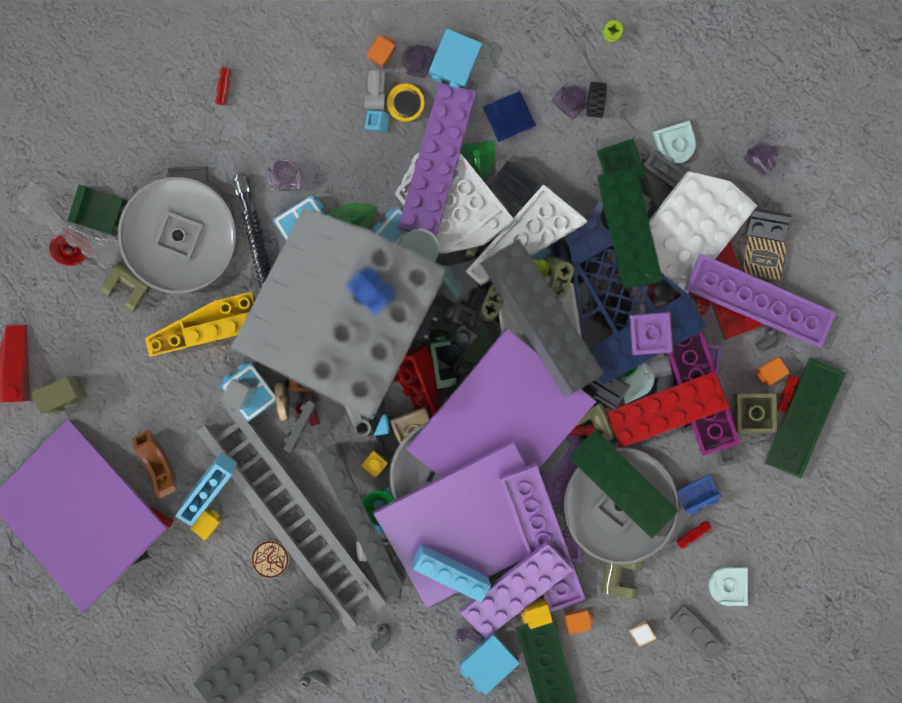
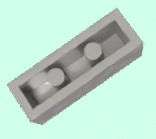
M241 378L231 379L220 401L225 403L224 407L231 411L247 408L258 387Z

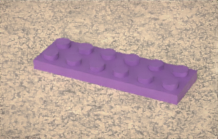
M546 541L495 581L482 602L473 599L460 609V614L487 638L572 572L573 566Z

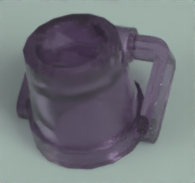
M419 44L409 47L402 56L403 66L407 70L406 74L426 78L434 60L435 51L431 47ZM424 51H428V52H429L427 57H426V54L424 53Z
M577 85L567 88L563 86L552 98V102L571 119H575L586 108L584 104L586 99L585 92Z
M757 144L753 148L748 149L744 160L758 173L766 175L776 166V161L773 157L779 155L778 148L770 144Z
M278 159L274 162L272 168H268L269 188L279 191L298 190L300 188V168H296L289 159ZM272 176L279 184H273ZM296 177L297 184H291L290 182Z

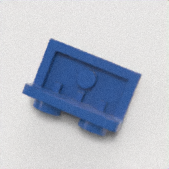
M369 265L357 272L346 285L374 315L379 313L384 306L397 296L392 286L386 283L379 276L378 272Z
M709 474L676 490L678 500L687 514L698 513L702 510L701 507L707 504L708 506L714 505L722 497Z

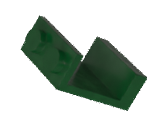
M79 184L67 221L116 237L121 214L128 200Z
M443 329L434 330L429 334L437 388L457 386L453 367L439 369L435 347L451 345L448 331Z

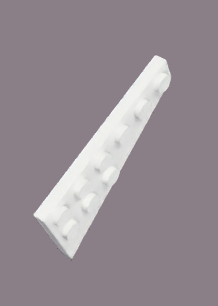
M543 184L513 218L514 222L501 231L466 272L480 285H483L491 279L482 267L481 262L512 242L520 239L528 254L532 256L588 222Z

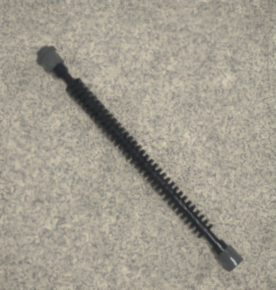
M239 173L234 175L231 183H234L236 194L239 195L240 202L243 203L245 212H242L241 215L245 216L242 219L246 221L244 222V226H247L245 227L246 235H251L247 239L252 240L248 243L252 245L250 246V250H253L251 254H255L252 256V259H256L253 263L258 264L254 267L255 269L259 268V270H256V274L260 273L257 275V278H261L258 280V283H262L259 285V288H262L270 273L267 271H270L271 268L267 267L270 265L269 262L265 263L268 261V258H264L267 256V253H263L266 251V248H262L265 246L264 243H261L264 242L263 238H261L263 236L258 234L261 232V229H257L260 227V224H256L259 223V220L256 219L258 216L255 214L257 212L251 208L250 176H246L245 173ZM285 375L286 380L284 381L288 403L302 400L301 391H289L290 377Z

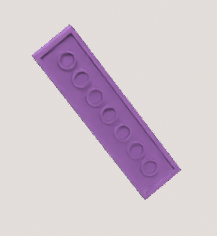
M439 83L399 222V230L409 232L422 228L429 230L437 237L476 99V91L464 88L457 89Z
M703 254L698 255L684 290L818 348H822L836 312Z
M535 463L499 476L528 555L548 541L573 566L537 464ZM574 566L572 572L543 594L550 612L586 600Z

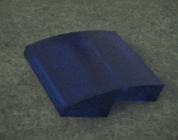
M521 91L483 107L498 143L536 126Z

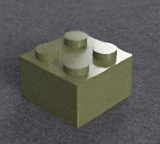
M66 376L31 393L40 413H48L49 416L65 411V406H76L83 402V398L87 397L78 376Z
M733 393V424L736 432H777L776 393Z

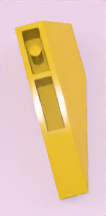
M253 292L213 301L146 337L145 341L149 356L237 336L256 300Z

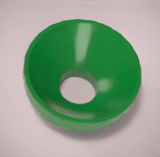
M375 490L368 493L362 502L373 525L380 526L373 513L375 511L374 502L381 500L387 505L395 500L390 493L383 490Z

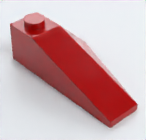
M7 325L0 346V403L30 401L27 325Z
M427 346L409 349L394 380L395 382L399 381L404 388V395L406 397L409 396L413 401V408L417 410L426 406L430 418H432L440 408L433 361Z

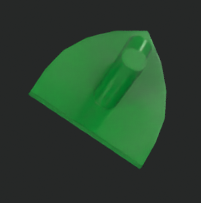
M494 141L463 144L460 153L485 182L492 171L495 161Z
M351 203L340 206L328 214L334 219L368 230L373 221L376 207L364 203Z

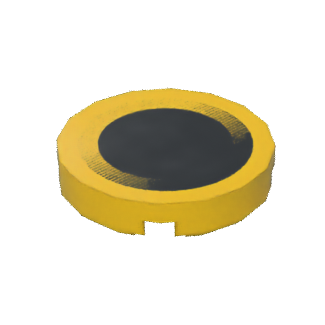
M407 83L399 84L388 94L387 108L391 116L397 121L407 123L416 120L424 110V96L420 89L414 85Z

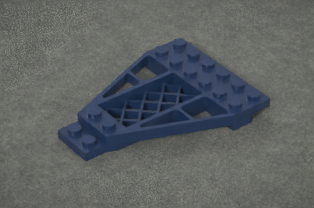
M593 211L583 217L588 223L564 237L570 246L581 336L587 346L583 319L598 311L604 314L613 330L612 336L590 348L588 347L604 373L598 377L602 385L661 354L633 355L631 325H628L630 315H637L632 313L635 302L646 305L644 314H646L648 306L652 311L651 314L670 313L672 347L707 327L688 293L663 273V279L678 290L682 296L660 309L654 308L644 290L645 285L635 287L637 289L634 299L622 296L624 292L623 287L620 295L609 293L612 281L620 284L622 282L613 279L615 269H618L617 261H615L614 265L603 262L606 251L615 252L608 249L613 246L610 231L603 226L598 215ZM603 252L601 261L590 259ZM587 261L583 270L580 264ZM589 261L600 264L597 275L586 272ZM602 265L614 267L611 278L600 276ZM586 274L596 277L594 288ZM579 275H582L598 304L595 310L586 315H583L578 282ZM599 278L610 281L607 292L596 289ZM638 290H640L647 303L636 300ZM595 291L606 294L603 304ZM608 295L619 297L616 309L605 306ZM622 298L633 301L630 312L619 310ZM605 308L616 311L613 322ZM618 312L629 314L626 326L615 323ZM615 325L624 327V329L618 332Z

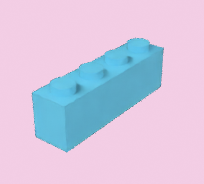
M220 452L181 503L175 517L192 526L231 477L237 462Z
M423 544L420 545L412 559L413 570L479 602H482L491 587L487 576Z

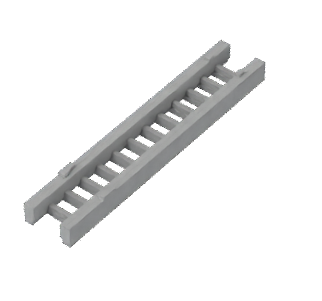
M226 409L236 424L227 427L217 438L207 425L196 432L216 458L222 452L232 459V456L249 443L253 444L259 454L241 468L236 464L231 475L232 479L348 631L357 625V621L349 612L351 607L368 595L376 607L379 608L386 603V598L252 422H247L239 410L231 411ZM240 427L248 439L228 453L220 442ZM263 458L271 469L251 483L243 472ZM275 473L282 482V485L263 499L255 487ZM286 488L294 500L274 514L266 502ZM298 503L305 515L286 529L278 517ZM307 519H310L317 530L297 544L290 532ZM322 535L328 544L308 558L302 549ZM333 550L340 559L320 573L313 564ZM345 565L351 574L331 588L325 579ZM356 580L362 590L345 603H342L337 594Z

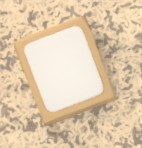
M645 620L629 629L639 647L657 639Z

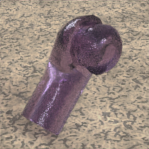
M459 629L455 635V639L459 642H464L465 638H470L479 645L483 643L485 638L474 629Z

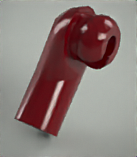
M300 402L295 407L298 414L303 412L300 410L303 402ZM316 408L309 420L310 426L320 424Z

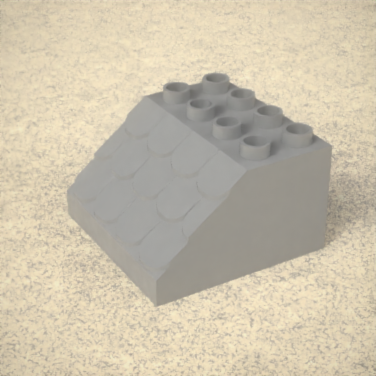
M303 208L231 348L373 419L443 282L446 269L370 231ZM368 265L375 269L379 276L391 285L397 294L394 300L384 306L376 315L346 286L357 272Z

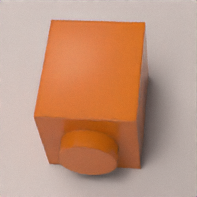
M379 35L366 54L367 58L384 69L396 51L394 41L387 36L383 38Z
M773 357L756 368L758 380L762 384L765 383V385H772L789 374L780 357Z
M586 607L564 612L569 635L592 630L591 624H594L592 612L588 613Z

